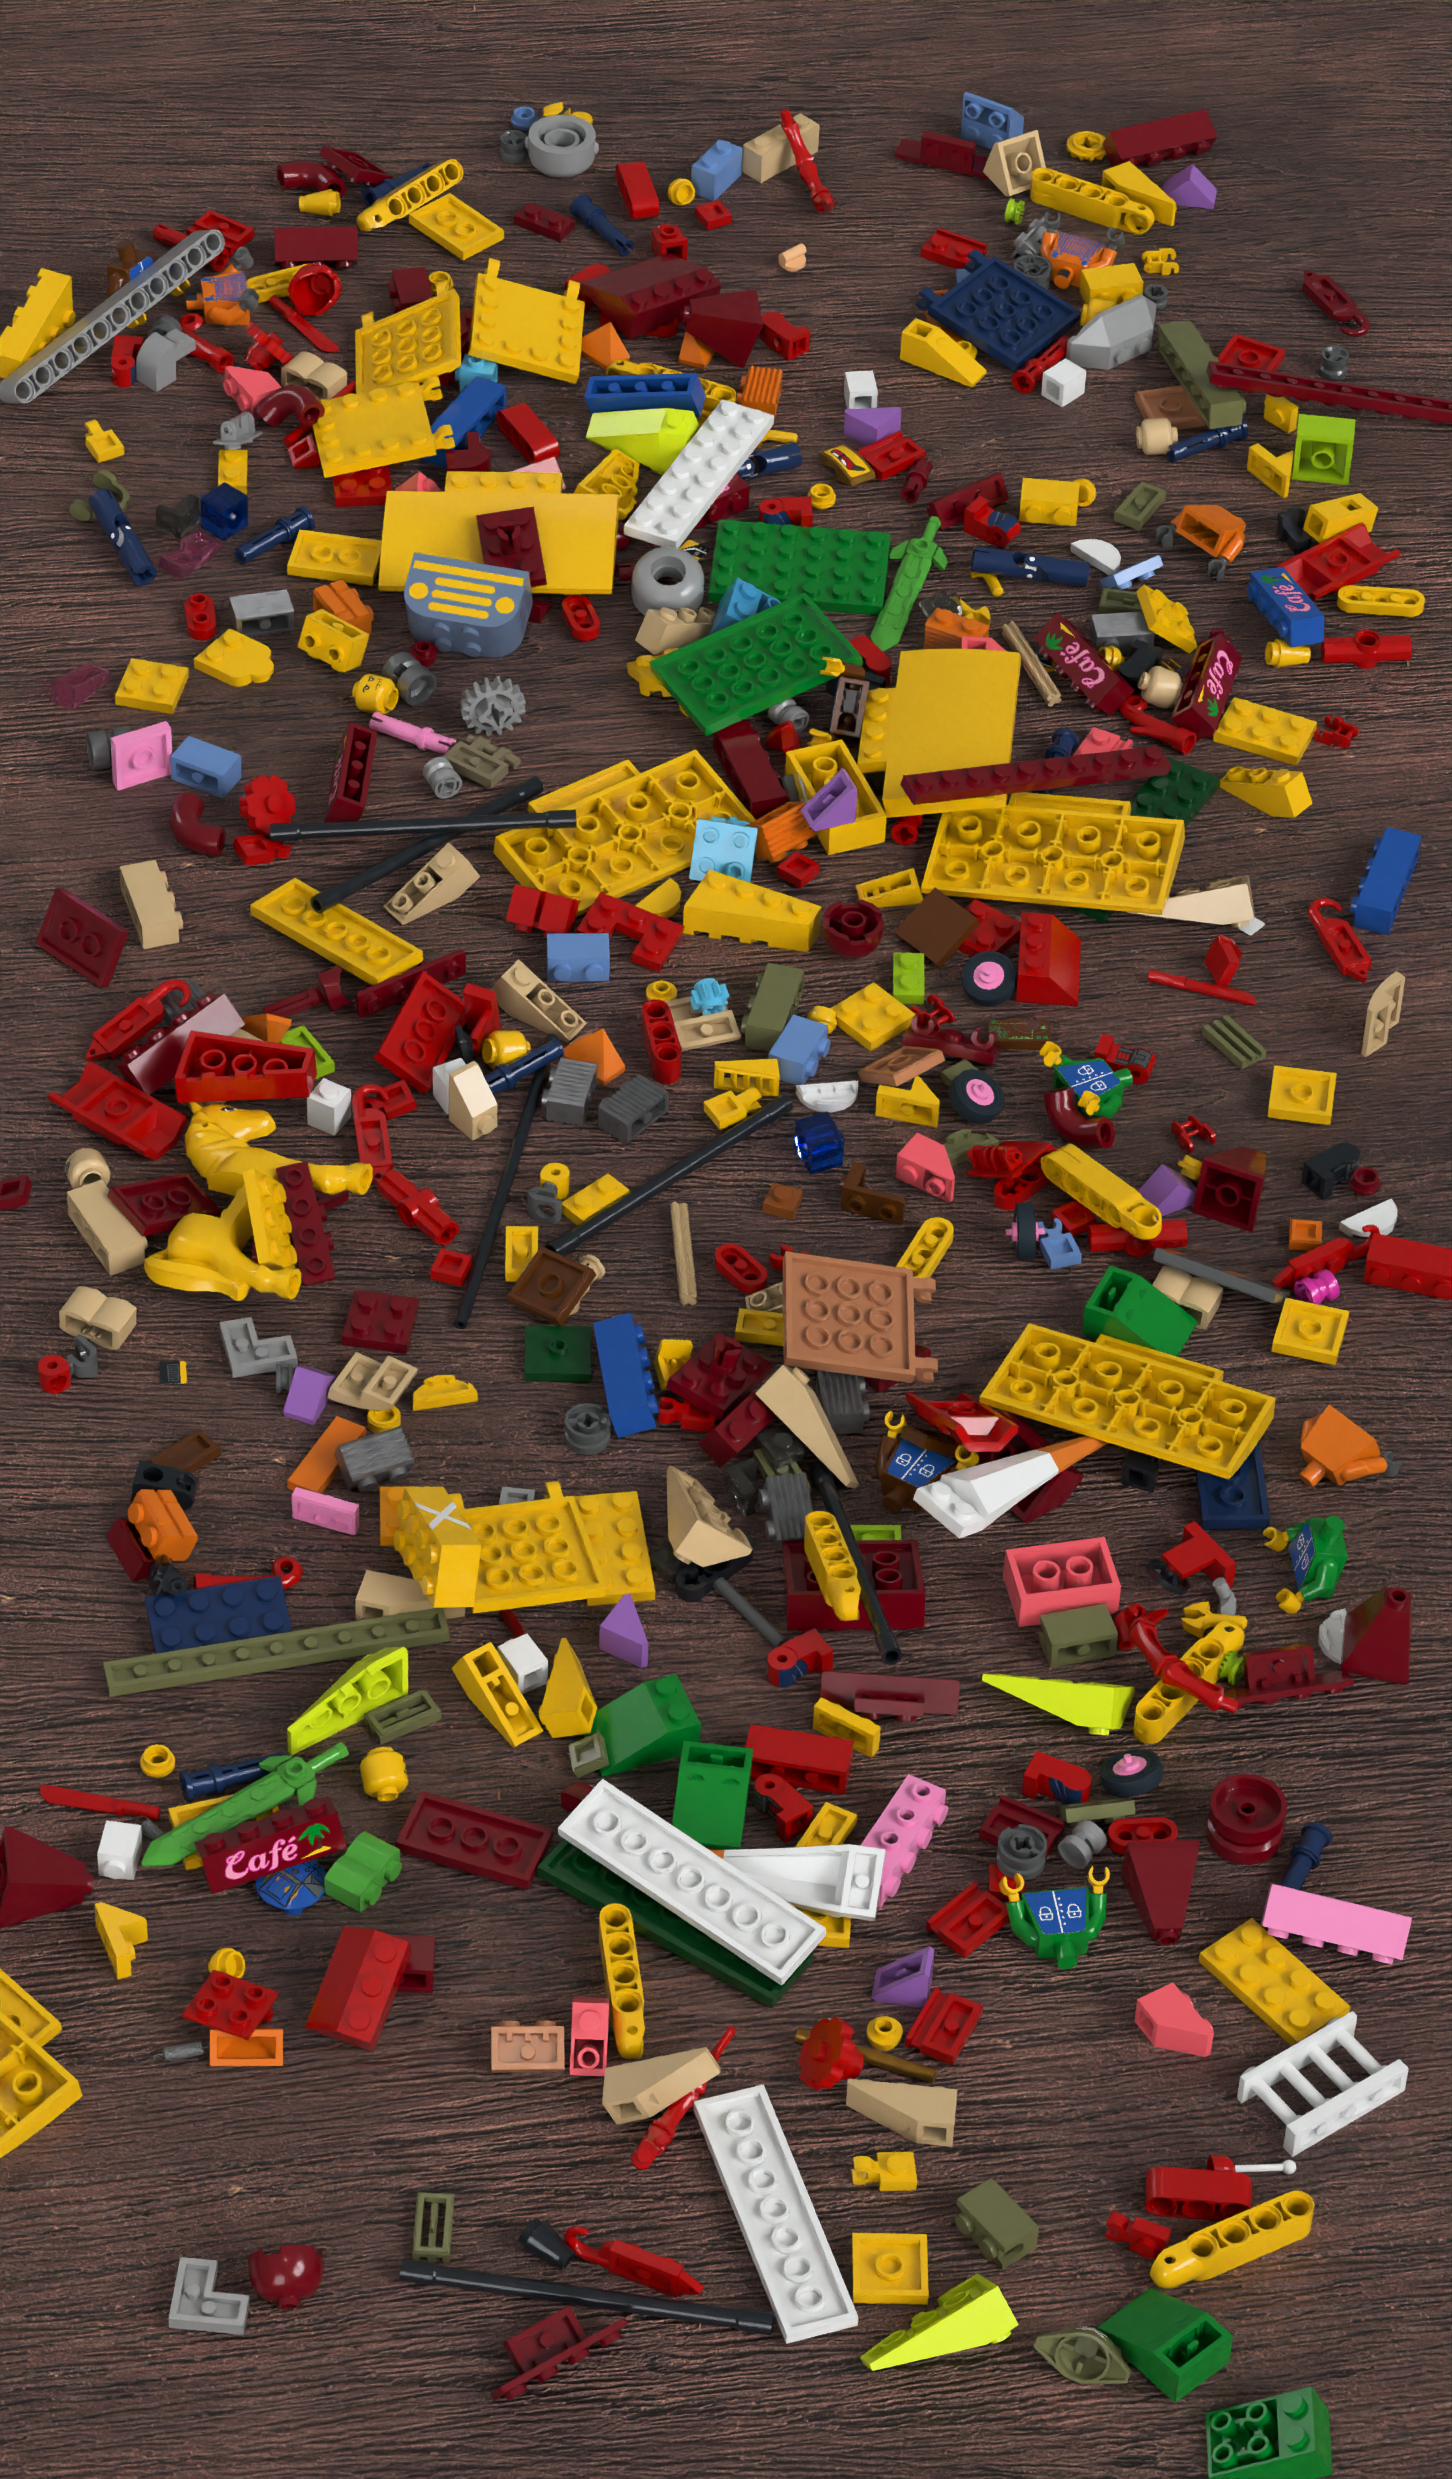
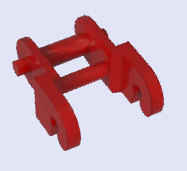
M1327 715L1324 719L1325 725L1336 731L1325 730L1321 736V731L1316 729L1314 738L1328 746L1334 744L1342 748L1350 747V738L1358 736V728L1344 722L1343 718L1335 716L1333 722H1331V716Z
M935 994L927 997L929 1005L934 1003L933 1012L922 1011L916 1006L908 1008L915 1014L920 1013L919 1023L921 1025L925 1024L927 1027L931 1017L937 1014L940 1018L937 1019L934 1031H940V1025L945 1022L951 1024L955 1021L953 1012L946 1008L944 1001Z
M1192 1114L1188 1116V1121L1179 1124L1177 1121H1174L1171 1124V1131L1179 1139L1180 1147L1183 1150L1187 1149L1189 1154L1194 1151L1193 1143L1189 1139L1193 1135L1197 1134L1200 1138H1204L1206 1141L1209 1140L1211 1145L1216 1143L1214 1131L1206 1123L1201 1124ZM1191 1127V1128L1193 1129V1131H1190V1132L1187 1133V1132L1184 1130V1129H1187V1128Z

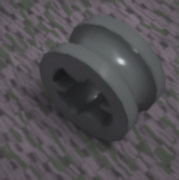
M1151 284L1145 287L1144 296L1157 304L1156 310L1167 306L1169 292L1165 286Z
M276 1364V1392L281 1393L282 1390H288L289 1392L293 1379V1364H289L288 1367Z

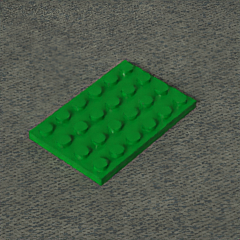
M719 520L708 602L719 603L722 596L738 577L771 597L778 599L780 602L805 592L821 611L879 616L884 605L891 533Z
M805 592L649 662L651 672L705 736L836 678V676L820 673V670L824 671L827 666L826 660H822L823 657L837 658L843 662L863 665L862 656Z

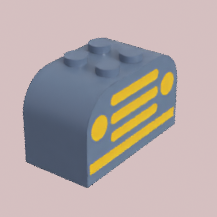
M415 552L404 588L408 625L414 639L417 642L428 641L433 643L442 652H460L471 657L497 658L515 651L523 640L533 604L528 571Z

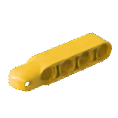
M454 159L432 165L379 198L372 206L357 216L356 223L360 231L369 232L374 228H381L391 221L403 218L459 183L463 177L461 164Z
M1037 168L1032 171L1030 199L1037 204L1135 235L1146 233L1154 224L1155 216L1151 208L1129 200V197L1121 192L1049 168Z
M623 359L613 361L606 369V376L682 374V372L652 363L637 364ZM699 378L706 394L703 410L712 413L722 399L736 403V391L733 388Z
M1066 1144L1041 1158L1042 1171L1052 1183L1115 1228L1122 1227L1131 1235L1141 1240H1150L1160 1234L1162 1230V1215L1159 1209L1144 1199L1136 1189L1075 1145Z
M825 1511L811 1512L805 1516L804 1550L825 1602L833 1607L836 1616L840 1620H859L858 1604L861 1586L857 1579L856 1566L836 1518L833 1514Z
M1231 1621L1219 1622L1206 1637L1198 1640L1180 1660L1185 1661L1188 1668L1197 1676L1215 1684L1220 1679L1217 1674L1220 1669L1219 1666L1224 1665L1221 1663L1222 1660L1226 1661L1224 1657L1231 1650L1238 1653L1243 1646L1245 1639L1244 1631ZM1230 1627L1229 1632L1225 1631L1224 1628ZM1161 1678L1136 1706L1133 1728L1135 1738L1144 1744L1158 1743L1199 1700L1177 1687L1164 1684Z
M612 1903L603 1907L599 1914V1946L607 1998H609L610 2021L614 2030L618 2053L627 2060L641 2059L644 2053L643 2036L645 2032L644 1995L632 1916L626 1906Z
M1291 2191L1191 2234L1187 2240L1163 2249L1151 2267L1150 2277L1158 2287L1165 2290L1172 2289L1192 2280L1204 2281L1301 2240L1311 2231L1314 2201L1309 2194L1303 2191ZM1167 2257L1173 2258L1169 2264L1165 2262Z

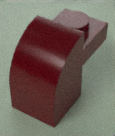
M467 432V450H446V474L447 471L491 472V449H485V443H479L478 432Z

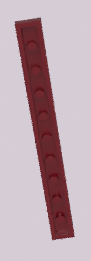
M1209 361L1206 370L1210 384L1222 389L1233 387L1247 393H1255L1257 391L1277 398L1288 396L1302 402L1312 400L1327 406L1343 405L1356 411L1367 409L1382 415L1398 414L1412 420L1417 418L1428 419L1436 424L1452 423L1451 400Z
M1158 746L903 775L900 785L913 805L1168 775L1172 765Z

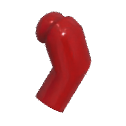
M1131 1604L1129 1608H1125L1113 1620L1118 1632L1117 1644L1119 1649L1123 1651L1134 1647V1644L1129 1642L1128 1630L1131 1623L1137 1617L1146 1614L1145 1609L1140 1604Z

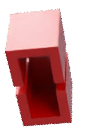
M514 884L506 921L514 922V929L532 933L533 927L544 930L543 936L547 937V934H569L573 931L580 900Z

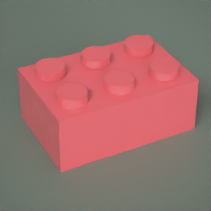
M1105 1537L1005 1550L1003 1579L1018 1627L1040 1625V1615L1081 1608L1087 1605L1092 1606L1106 1603L1110 1615L1118 1614L1121 1585Z

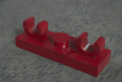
M1002 472L990 474L929 502L930 507L926 508L929 518L934 516L938 517L941 521L938 530L946 529L963 521L965 508L979 496L989 500L988 507L990 508L1009 500Z
M920 1013L914 1015L911 1025L903 1034V1045L939 1049L946 1055L993 1065L997 1060L1001 1046L994 1045L997 1040L996 1031L990 1033L988 1041L980 1038V1027H976L971 1037L963 1036L962 1032L953 1029L938 1032L934 1031L937 1024L936 1017H931L928 1027H923L919 1023Z

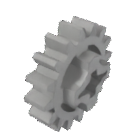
M496 676L494 682H490L485 677L484 684L482 685L474 682V690H465L466 698L460 701L463 720L466 721L468 728L474 727L476 734L485 730L486 735L490 736L492 731L496 730L499 735H502L503 728L506 727L509 730H513L512 722L520 723L522 721L520 714L526 713L524 706L526 702L519 685H512L509 678L502 683L500 676Z

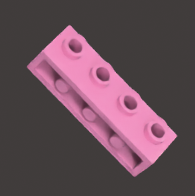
M910 1774L905 1778L860 1845L885 1849V1860L877 1906L879 1908L882 1907L888 1896L891 1898L895 1896L900 1886V1878L904 1872L910 1873L915 1864L920 1848L926 1849L932 1837V1830L936 1824L942 1825L948 1813V1806L945 1805L946 1790Z
M1270 1883L1261 1925L1268 1927V1935L1288 1939L1289 1933L1303 1936L1302 1943L1323 1948L1324 1941L1338 1944V1952L1358 1956L1359 1950L1373 1953L1372 1960L1393 1965L1394 1958L1403 1960L1412 1918Z

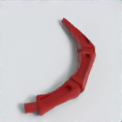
M789 108L779 111L783 122L781 127L795 156L796 169L799 171L800 178L810 190L817 212L829 213L835 207L832 194L829 192V189L822 185L819 179L817 165L814 163L813 156L804 145L798 123L792 118Z
M1167 1608L1153 1611L1134 1619L1128 1630L1129 1642L1137 1646L1144 1654L1154 1671L1155 1677H1161L1164 1684L1177 1687L1192 1695L1212 1711H1217L1218 1708H1221L1232 1714L1235 1713L1239 1701L1224 1695V1688L1222 1686L1212 1684L1197 1676L1188 1668L1185 1661L1178 1660L1176 1654L1168 1652L1160 1644L1156 1625L1168 1616L1169 1611Z
M729 2025L710 2052L716 2062L737 2030L734 2026ZM708 2081L672 2103L661 2118L653 2121L630 2157L635 2168L640 2170L648 2169L655 2158L663 2154L674 2138L675 2129L680 2120L694 2107V2101L699 2100L698 2097L704 2095Z

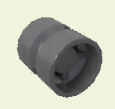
M399 652L388 659L382 670V677L390 678L398 689L399 696L411 706H419L425 703L435 692L437 686L436 677L408 652Z
M129 726L112 728L110 733H106L104 730L86 733L87 752L93 771L110 768L112 764L111 738L131 732Z

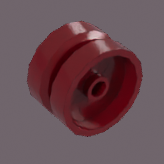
M1253 1774L1229 1776L1219 1782L1211 1793L1207 1819L1206 1838L1211 1849L1223 1859L1235 1864L1245 1865L1262 1863L1276 1855L1282 1845L1287 1813V1800L1282 1790L1271 1780Z

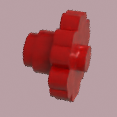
M251 322L245 329L255 341L247 349L246 352L248 354L243 359L256 370H268L276 359L286 365L294 358L281 346L284 341L274 332L270 331L267 334L254 322Z
M259 775L245 783L244 791L246 795L240 797L239 809L242 817L248 821V827L251 831L263 834L264 836L270 834V824L291 823L289 816L296 812L295 797L292 793L287 792V782L280 779L277 775Z
M835 2016L831 2020L823 2018L811 2029L810 2039L803 2043L798 2059V2064L802 2067L799 2078L804 2081L806 2086L818 2091L823 2087L831 2089L840 2080L855 2079L860 2074L864 2065V2055L859 2052L855 2042L851 2040L854 2029L847 2021Z

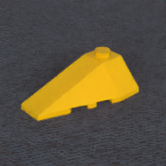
M615 448L578 484L573 494H618V520H624L634 511V505L637 504L635 500L638 491L636 482L639 477L640 463Z

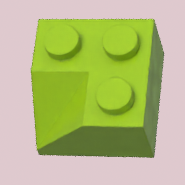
M1299 414L1292 480L1348 485L1356 419Z

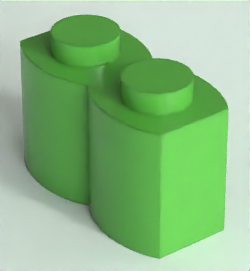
M366 1831L362 1832L351 1843L345 1855L341 1856L324 1878L325 1894L359 1912L365 1910L368 1905H374L381 1895L382 1887L389 1881L393 1882L401 1872L400 1849Z

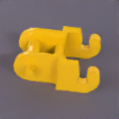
M1159 248V251L1144 252L1141 256L1142 261L1145 262L1144 271L1150 274L1161 273L1162 276L1170 275L1171 269L1174 268L1173 271L1177 274L1179 272V265L1175 262H1165L1169 254H1171V259L1174 260L1177 256L1176 251L1172 248Z

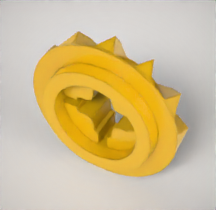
M1091 131L1075 133L1067 140V151L1071 153V157H1079L1080 161L1085 159L1090 162L1093 159L1102 160L1103 156L1107 155L1103 147L1106 137Z

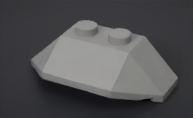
M1141 294L1097 314L1080 330L1077 336L1073 335L1068 340L1066 359L1079 367L1109 370L1150 351L1157 304Z

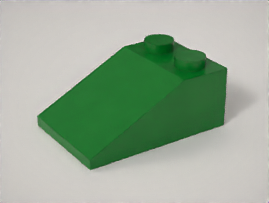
M677 1674L643 1682L597 1710L590 1734H583L582 1737L585 1738L597 1732H600L604 1737L609 1765L598 1769L601 1777L681 1756L683 1741L700 1742L701 1723Z

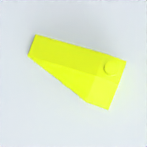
M658 408L599 412L592 414L585 438L587 441L611 452L616 448L637 462L651 468V471L664 475L700 429L694 412L688 410Z
M387 1647L374 1654H368L356 1662L287 1728L288 1752L290 1755H294L363 1720L365 1713L407 1696L408 1650L405 1647Z
M997 1673L982 1675V1681L1077 1726L1089 1727L1088 1733L1097 1735H1109L1110 1729H1121L1135 1691L1133 1686L1105 1683H1073L1070 1680H1041L1038 1677Z
M977 2273L937 2299L940 2305L937 2309L926 2313L919 2312L911 2318L913 2322L909 2330L906 2332L905 2330H898L891 2333L862 2355L860 2359L865 2366L875 2371L987 2345L990 2342L996 2344L1011 2335L1010 2330L1019 2324L999 2287Z

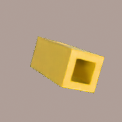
M1361 493L1312 504L1309 507L1303 530L1319 543L1361 522L1366 525L1369 533L1372 531L1379 508Z

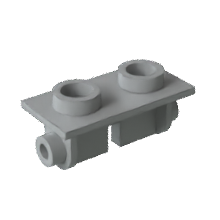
M1044 217L1041 220L1036 218L1026 230L1028 234L1022 232L1013 243L1016 249L1010 256L1011 258L1017 253L1021 256L1029 254L1040 255L1043 233L1047 231Z
M243 412L236 416V418L222 423L220 428L221 438L213 441V444L224 445L225 449H239L242 444L253 442V439L262 435L263 431H255L253 415L249 412Z

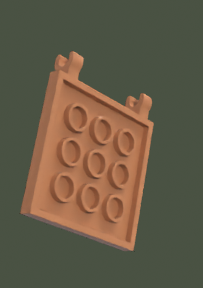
M786 1251L783 1257L784 1365L913 1383L916 1376L921 1382L932 1383L934 1381L933 1372H938V1360L931 1357H915L914 1298L921 1303H931V1293L936 1292V1280L932 1278L913 1277V1269Z

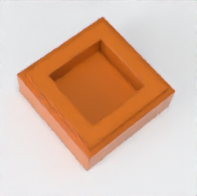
M1290 1219L1289 1250L1311 1251L1322 1246V1221Z

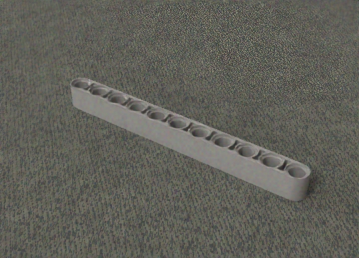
M218 230L192 232L2 380L0 383V399L6 404H24L35 399L220 254L225 246V239L222 233Z

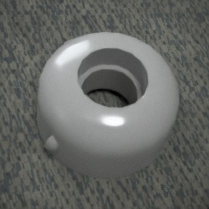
M552 115L539 119L530 127L529 135L524 141L532 165L543 174L557 178L574 177L585 172L592 165L595 154L599 152V145L596 142V132L593 126L584 119L571 115Z
M660 547L647 552L638 560L632 573L631 597L634 605L644 616L648 610H660L662 607L669 609H680L681 607L698 609L704 597V573L701 565L689 552L675 547ZM663 577H671L678 580L679 583L668 586L660 584L657 580Z

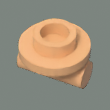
M800 243L779 254V265L789 272H796L804 268L806 265V257L804 256L806 253L805 245Z

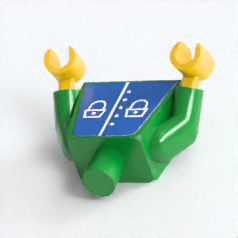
M1047 1041L1039 1051V1054L1044 1056L1043 1061L1046 1066L1054 1067L1052 1090L1073 1087L1078 1109L1087 1118L1107 1117L1111 1120L1122 1106L1124 1088L1133 1084V1078L1129 1069L1123 1068L1113 1072L1105 1060L1101 1058L1086 1061L1071 1060L1061 1054L1062 1051L1057 1044Z
M1329 1516L1327 1519L1323 1517L1309 1518L1305 1522L1287 1527L1285 1532H1281L1274 1527H1267L1263 1531L1264 1536L1272 1539L1264 1543V1545L1274 1551H1282L1287 1546L1288 1541H1291L1288 1548L1298 1593L1294 1594L1285 1588L1276 1595V1600L1280 1602L1279 1607L1286 1613H1297L1304 1600L1309 1602L1317 1597L1331 1599L1347 1560V1550L1343 1537L1345 1524L1339 1517Z
M1093 1866L1090 1868L1087 1876L1088 1882L1093 1886V1892L1090 1893L1088 1887L1021 1893L1020 1899L1018 1892L1024 1886L1023 1877L1016 1873L1014 1875L1016 1889H1011L1007 1885L1006 1876H1004L999 1883V1888L1009 1898L1006 1906L1012 1932L1027 1946L1032 1947L1037 1957L1041 1959L1056 1958L1057 1966L1061 1969L1075 1967L1078 1963L1077 1955L1087 1953L1088 1942L1097 1938L1106 1920L1107 1894L1103 1893V1886L1106 1885L1110 1877L1107 1867H1105V1879L1103 1881H1096L1092 1876Z

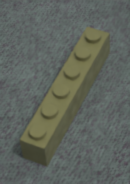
M1191 320L1158 324V351L1208 428L1216 429L1242 425V414L1246 412L1245 399L1243 396H1240L1237 388L1228 387L1222 389L1210 384L1206 372L1209 361L1219 362V360L1210 351L1209 344L1205 343L1202 339L1201 332L1195 328Z

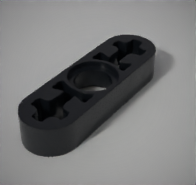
M745 1534L753 1549L751 1553L747 1556L719 1563L724 1567L720 1571H711L694 1562L680 1570L676 1575L675 1592L677 1596L688 1602L698 1601L715 1589L713 1585L718 1578L723 1577L727 1580L753 1560V1539Z

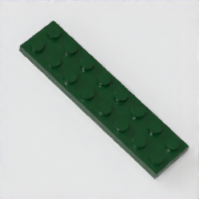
M1167 757V760L1172 765L1168 775L1153 776L1148 779L1130 800V816L1184 820V827L1186 828L1220 788L1221 778ZM1065 906L1103 923L1114 912L1113 910Z
M564 1838L537 1867V1876L599 1911L612 1903L626 1906L632 1916L634 1931L770 2008L777 2004L813 1962V1953H810L781 1986Z

